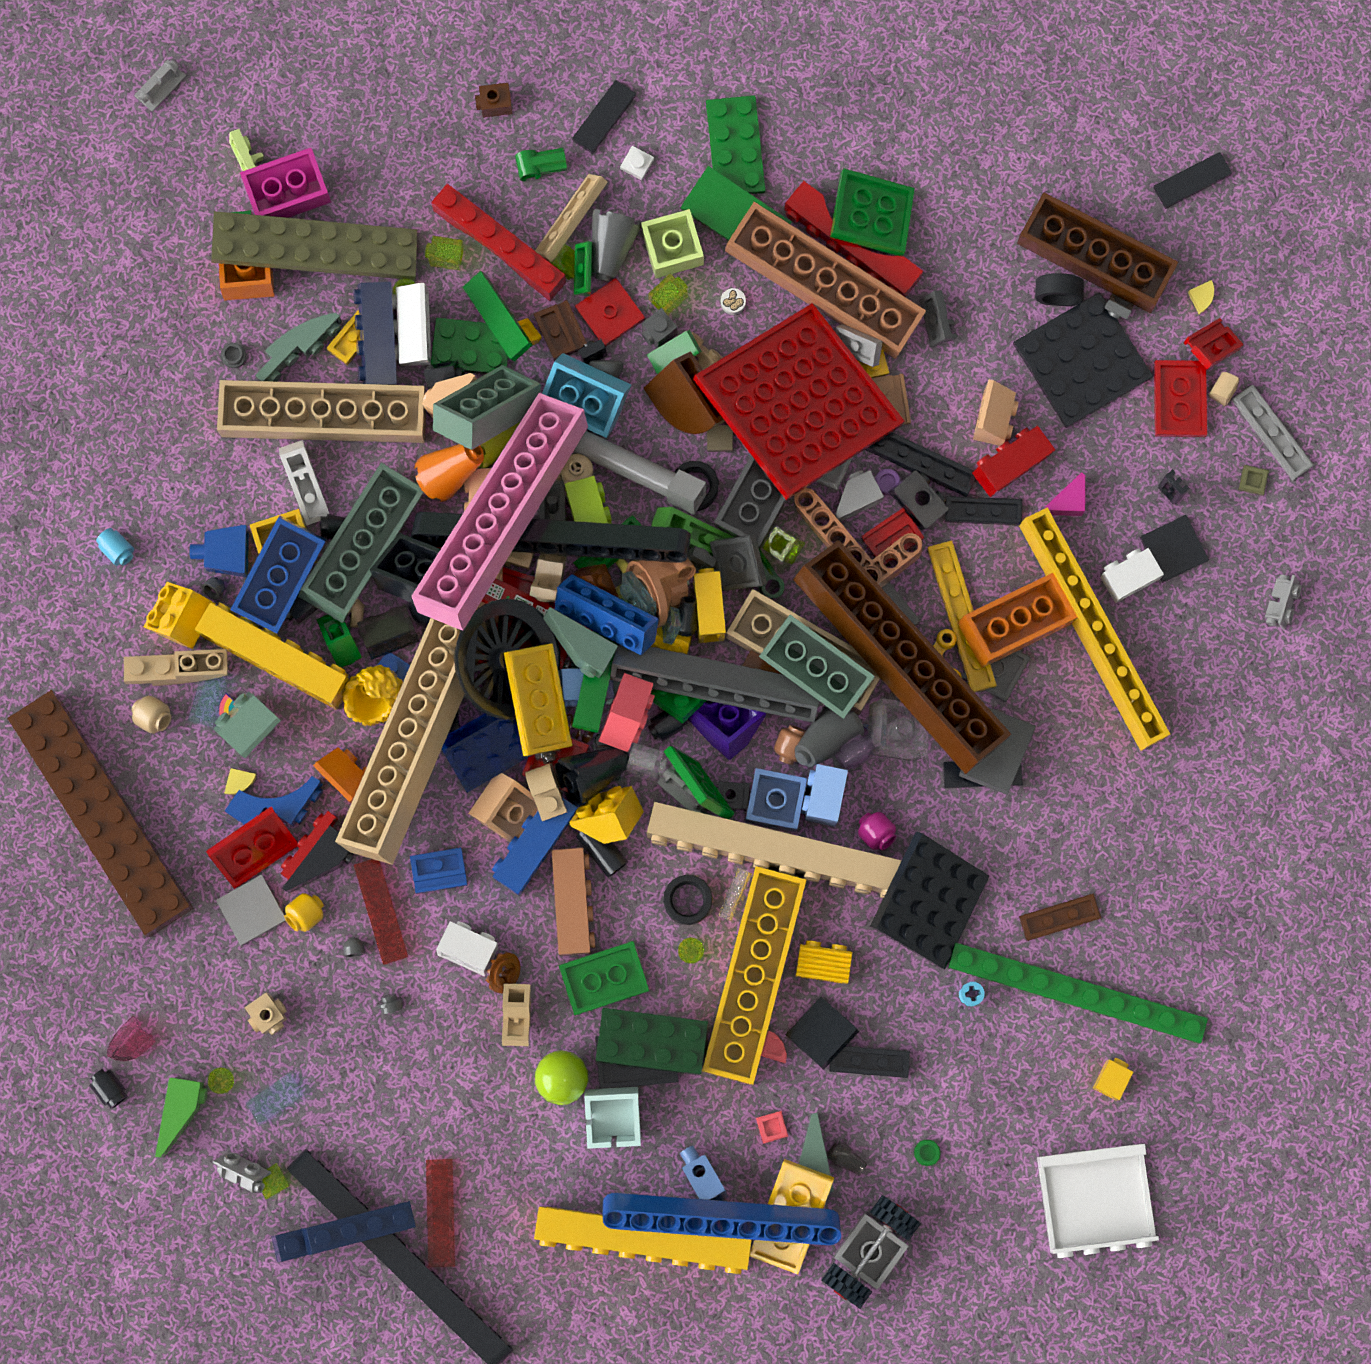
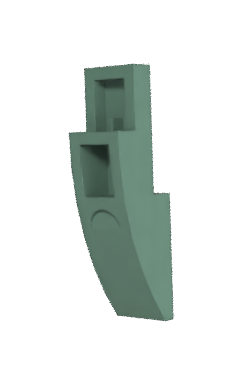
M337 313L323 315L306 321L286 332L265 350L270 360L255 375L258 381L278 382L282 376L280 372L286 366H293L299 359L298 354L300 352L307 358L311 354L317 355L324 347L323 342L329 336L332 338L340 331V324L342 323L340 316Z

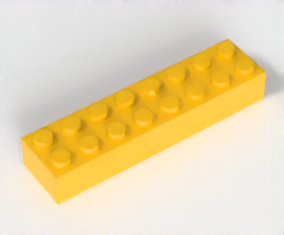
M755 867L702 1072L749 1085L754 1084L806 879Z
M539 1206L534 1239L540 1240L539 1245L555 1247L557 1243L566 1244V1249L582 1251L583 1246L593 1248L592 1253L608 1255L609 1250L619 1251V1257L635 1259V1255L639 1254L646 1255V1261L661 1263L662 1258L672 1259L673 1265L688 1267V1262L699 1263L698 1267L700 1269L715 1270V1266L725 1267V1272L741 1274L742 1269H748L751 1247L750 1239L611 1229L604 1225L602 1214Z

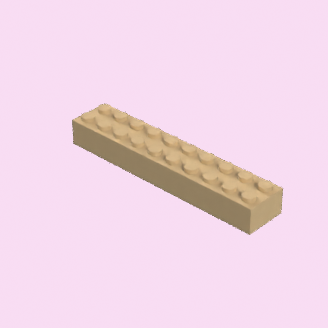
M430 618L335 841L351 853L391 865L395 861L465 694L457 678L454 664L455 647L460 629ZM484 621L481 625L488 634L487 627ZM477 636V641L482 643L480 638ZM476 649V654H482V652ZM475 659V665H477L478 659Z
M654 802L647 830V838H651V843L666 847L668 842L676 844L678 850L692 853V849L702 850V855L717 859L718 855L727 856V861L742 865L744 860L752 862L753 868L756 866L765 869L773 867L779 869L778 872L791 876L794 873L803 874V879L819 883L820 879L830 881L829 886L844 889V886L849 885L855 887L854 891L861 894L869 895L871 891L880 893V898H884L902 861Z

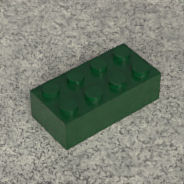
M603 1008L595 1061L701 1076L708 1021Z

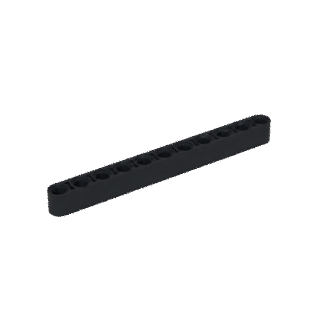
M418 512L415 515L411 538L434 547H443L463 514ZM531 519L512 552L682 563L688 557L691 534L681 528Z
M304 1149L287 1167V1170L337 1219L369 1212L368 1208L357 1197L348 1192L349 1189L338 1178L335 1179L319 1160H315L311 1156L312 1153L307 1149ZM395 1234L362 1241L381 1262L487 1364H501L512 1353L513 1348L510 1345H506L501 1340L502 1337L490 1326L488 1327L471 1307L468 1308L463 1303L464 1300L452 1289H449L433 1270L430 1271L414 1252H410L405 1247L406 1244Z

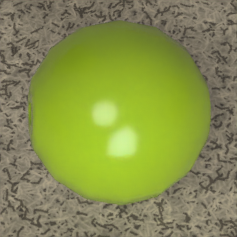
M557 1050L547 1054L539 1062L535 1071V1086L538 1093L547 1102L557 1105H568L577 1101L584 1094L588 1084V1070L584 1061L575 1053Z

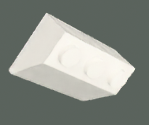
M425 283L396 287V294H392L393 310L397 309V319L393 320L394 335H398V345H395V359L399 360L400 366L430 365L429 289Z

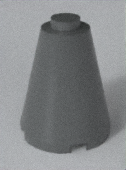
M593 210L591 272L596 274L595 279L610 282V278H616L641 229L642 221H636L634 224L635 218L607 211V214L601 213L600 215V210Z
M824 705L816 716L814 723L812 722L796 745V760L803 766L813 767L857 746L864 736V727L860 718L852 711L843 719Z

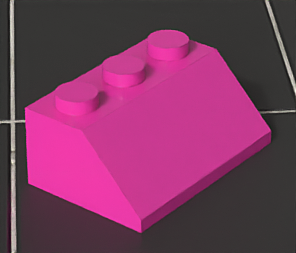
M311 147L240 172L255 215L289 218L331 203Z

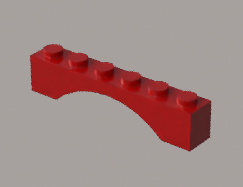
M804 180L785 202L784 211H786L785 215L794 223H802L806 226L805 230L810 236L816 239L819 236L826 242L825 245L828 249L836 254L840 252L846 257L847 261L860 267L866 273L902 296L906 297L922 278L923 270L904 256L877 254L857 244L830 237L833 220L826 207L824 195Z
M448 183L431 202L434 212L452 226L471 236L492 251L524 279L528 285L550 302L565 285L566 277L563 272Z

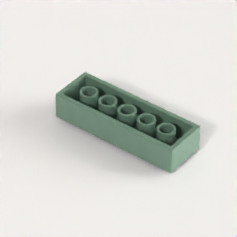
M380 463L300 589L298 597L343 623L372 578L370 568L400 533L421 500L424 492L420 486L385 464Z

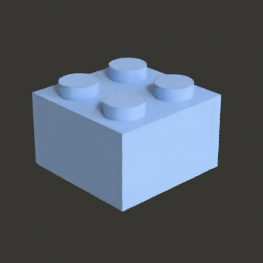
M820 764L816 765L815 770H810L806 788L811 789L810 796L805 795L801 810L802 814H806L805 821L836 826L848 770Z

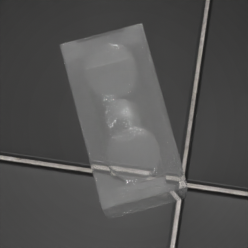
M633 743L626 770L629 775L657 782L658 777H664L663 774L668 763L667 759H664V751Z

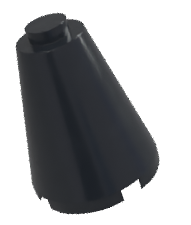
M608 747L560 758L554 767L555 774L561 789L566 787L570 793L566 796L567 799L574 806L580 807L589 802L627 770L630 758L626 751L615 747Z

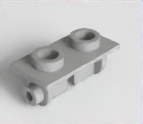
M167 60L138 90L134 97L153 112L186 75L178 69L179 67L174 61Z
M1280 575L1276 579L1271 596L1280 599V601L1269 602L1264 617L1267 619L1266 624L1276 626L1278 622L1280 627L1285 630L1287 623L1290 624L1292 622L1294 599L1298 600L1301 594V585L1295 575H1292L1291 581L1287 575Z
M672 765L668 768L657 784L687 810L700 813L704 807L698 803L674 766Z
M229 1152L213 1161L214 1164L218 1165L217 1172L220 1177L235 1184L240 1182L241 1177L240 1186L252 1193H261L265 1186L262 1183L263 1178L271 1174L270 1171L262 1168L259 1164L252 1163L240 1157L237 1153Z

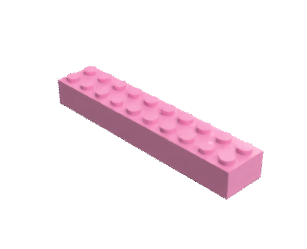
M538 393L414 591L412 599L418 613L462 631L464 630L587 430L588 424L584 409Z

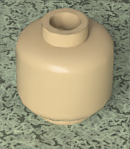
M578 453L571 454L561 470V479L564 484L594 476L593 465L590 459Z
M145 696L133 704L132 721L136 726L148 733L155 734L159 731H164L171 721L170 708L166 703L153 696Z

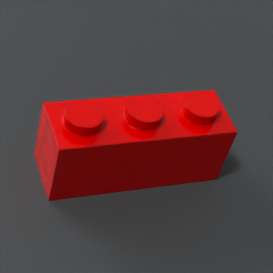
M1038 425L1031 430L1026 427L1015 436L1017 438L1016 441L1011 444L1009 441L1004 442L996 449L997 454L992 457L987 454L976 463L978 467L972 474L989 497H992L1041 463L1056 450Z

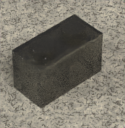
M406 605L393 607L384 613L369 616L357 623L371 660L420 642Z

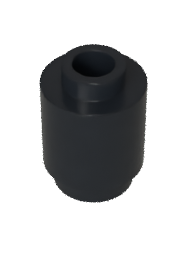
M663 711L649 719L651 725L648 726V729L655 740L660 738L663 742L682 731L683 726L688 723L686 720L682 724L669 713Z
M101 1069L90 1078L92 1083L89 1087L104 1106L108 1105L110 1109H113L128 1097L125 1093V1087L111 1070L105 1072L104 1069Z

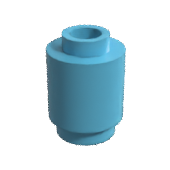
M108 528L98 536L96 540L99 544L98 548L115 566H124L133 559L134 547L117 530L114 531L112 528Z

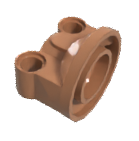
M688 557L682 563L644 560L629 562L626 569V583L633 606L658 618L657 628L664 626L667 619L676 616L681 598L688 596L687 581L695 575V566Z

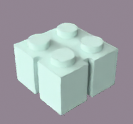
M638 1087L585 1089L587 1149L610 1148L612 1146V1136H617V1147L641 1146Z

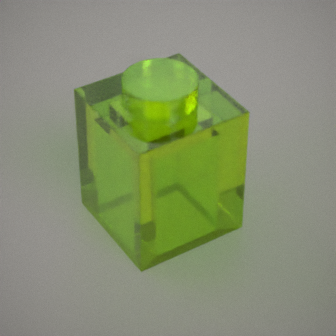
M433 235L432 242L426 245L425 258H428L429 264L432 267L460 271L464 251L463 240Z
M670 273L648 293V300L658 310L662 308L669 315L688 298V291L686 290L688 287L680 277L675 278Z
M775 526L762 549L779 560L793 565L806 543L790 532Z

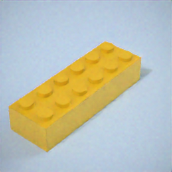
M220 602L218 606L212 603L208 605L195 628L204 639L223 649H227L228 652L333 709H338L343 700L342 694L345 691V685L349 682V675L345 673L344 669L335 664H332L330 667L327 666L322 657L311 651L306 655L298 644L288 639L285 643L282 642L281 638L277 636L278 634L265 627L263 630L258 629L259 626L255 622L243 616L240 618L236 617L237 614L230 610L231 608Z

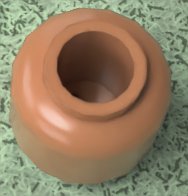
M793 725L780 730L774 745V751L780 755L779 760L789 765H793L794 761L798 762L795 757V747L806 730Z

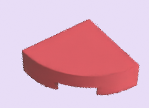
M767 1032L761 1056L786 1064V1048L775 1033Z

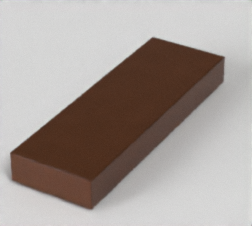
M1094 893L1019 916L1026 941L1102 918Z

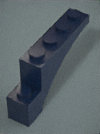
M410 1201L274 1235L271 1238L278 1263L415 1228L416 1225Z

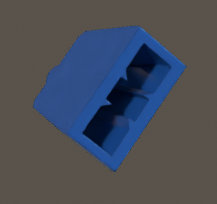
M246 525L206 531L204 544H190V559H204V568L209 572L247 577L249 568L248 527Z

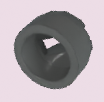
M211 577L202 585V590L206 596L217 600L223 594L225 584L223 580L218 581V577Z
M355 937L347 939L343 946L344 957L364 955L365 950L362 941Z

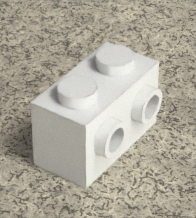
M1138 548L1126 555L1127 560L1119 564L1116 560L1104 567L1105 572L1100 578L1115 604L1160 580L1164 575L1149 548L1142 552Z
M450 921L436 949L437 955L485 977L486 970L491 965L490 960L494 959L498 950V943L495 942V938L484 932H481L479 935L471 931L472 928L463 922L458 921L455 924Z

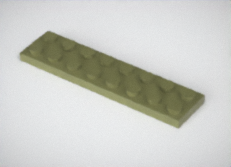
M216 211L213 214L211 263L415 280L417 229Z

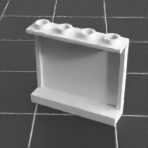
M1145 1144L1037 1157L1050 1253H1057L1058 1258L1074 1256L1073 1251L1083 1250L1084 1255L1100 1253L1099 1248L1110 1247V1251L1126 1250V1244L1136 1243L1137 1248L1150 1247L1152 1246V1241L1159 1240V1236L1155 1234L1144 1159V1155H1146Z

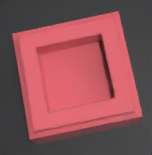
M781 1111L756 1118L763 1144L788 1137Z

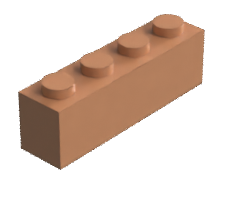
M583 848L552 850L559 956L591 954L590 948H595L594 932H589V922H593L594 918L593 906L587 905V896L592 895L591 880H586L585 870H590L589 854H584Z

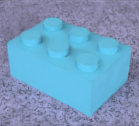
M562 353L554 361L542 394L584 409L588 424L587 429L607 438L615 428L631 384Z

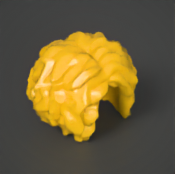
M383 665L362 669L356 676L350 677L349 682L345 685V691L342 694L345 713L353 721L362 722L363 726H375L376 724L384 723L387 721L401 689L402 679H399L397 674L389 667H383Z

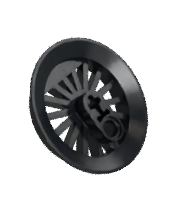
M499 599L479 607L464 630L460 631L455 647V671L463 692L476 708L498 719H516L504 657L505 652L521 650L519 647L528 639H530L532 646L527 648L553 643L557 668L560 670V648L556 636L544 621V615L523 601ZM494 616H499V618H498V631H497V627H496V623H495ZM508 618L511 619V620H513V622H512V624H511L509 630H508ZM484 621L487 627L488 634L481 625ZM520 627H522L524 632L515 640ZM477 636L480 638L482 643L477 641ZM476 649L483 654H476ZM475 659L486 660V662L475 665ZM484 669V670L474 679V672ZM486 679L481 692H479L477 687ZM492 688H493V696H492V701H491V700L488 699V697H489V695H490V693H491V690H492ZM504 690L507 703L502 704V695Z

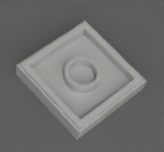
M263 875L254 878L216 900L240 946L286 921L284 913Z

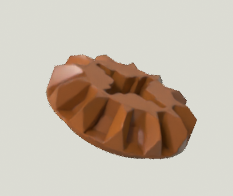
M507 951L504 954L498 953L496 960H490L491 967L486 970L489 975L485 981L489 983V989L496 993H503L504 984H516L520 975L521 965L515 954Z

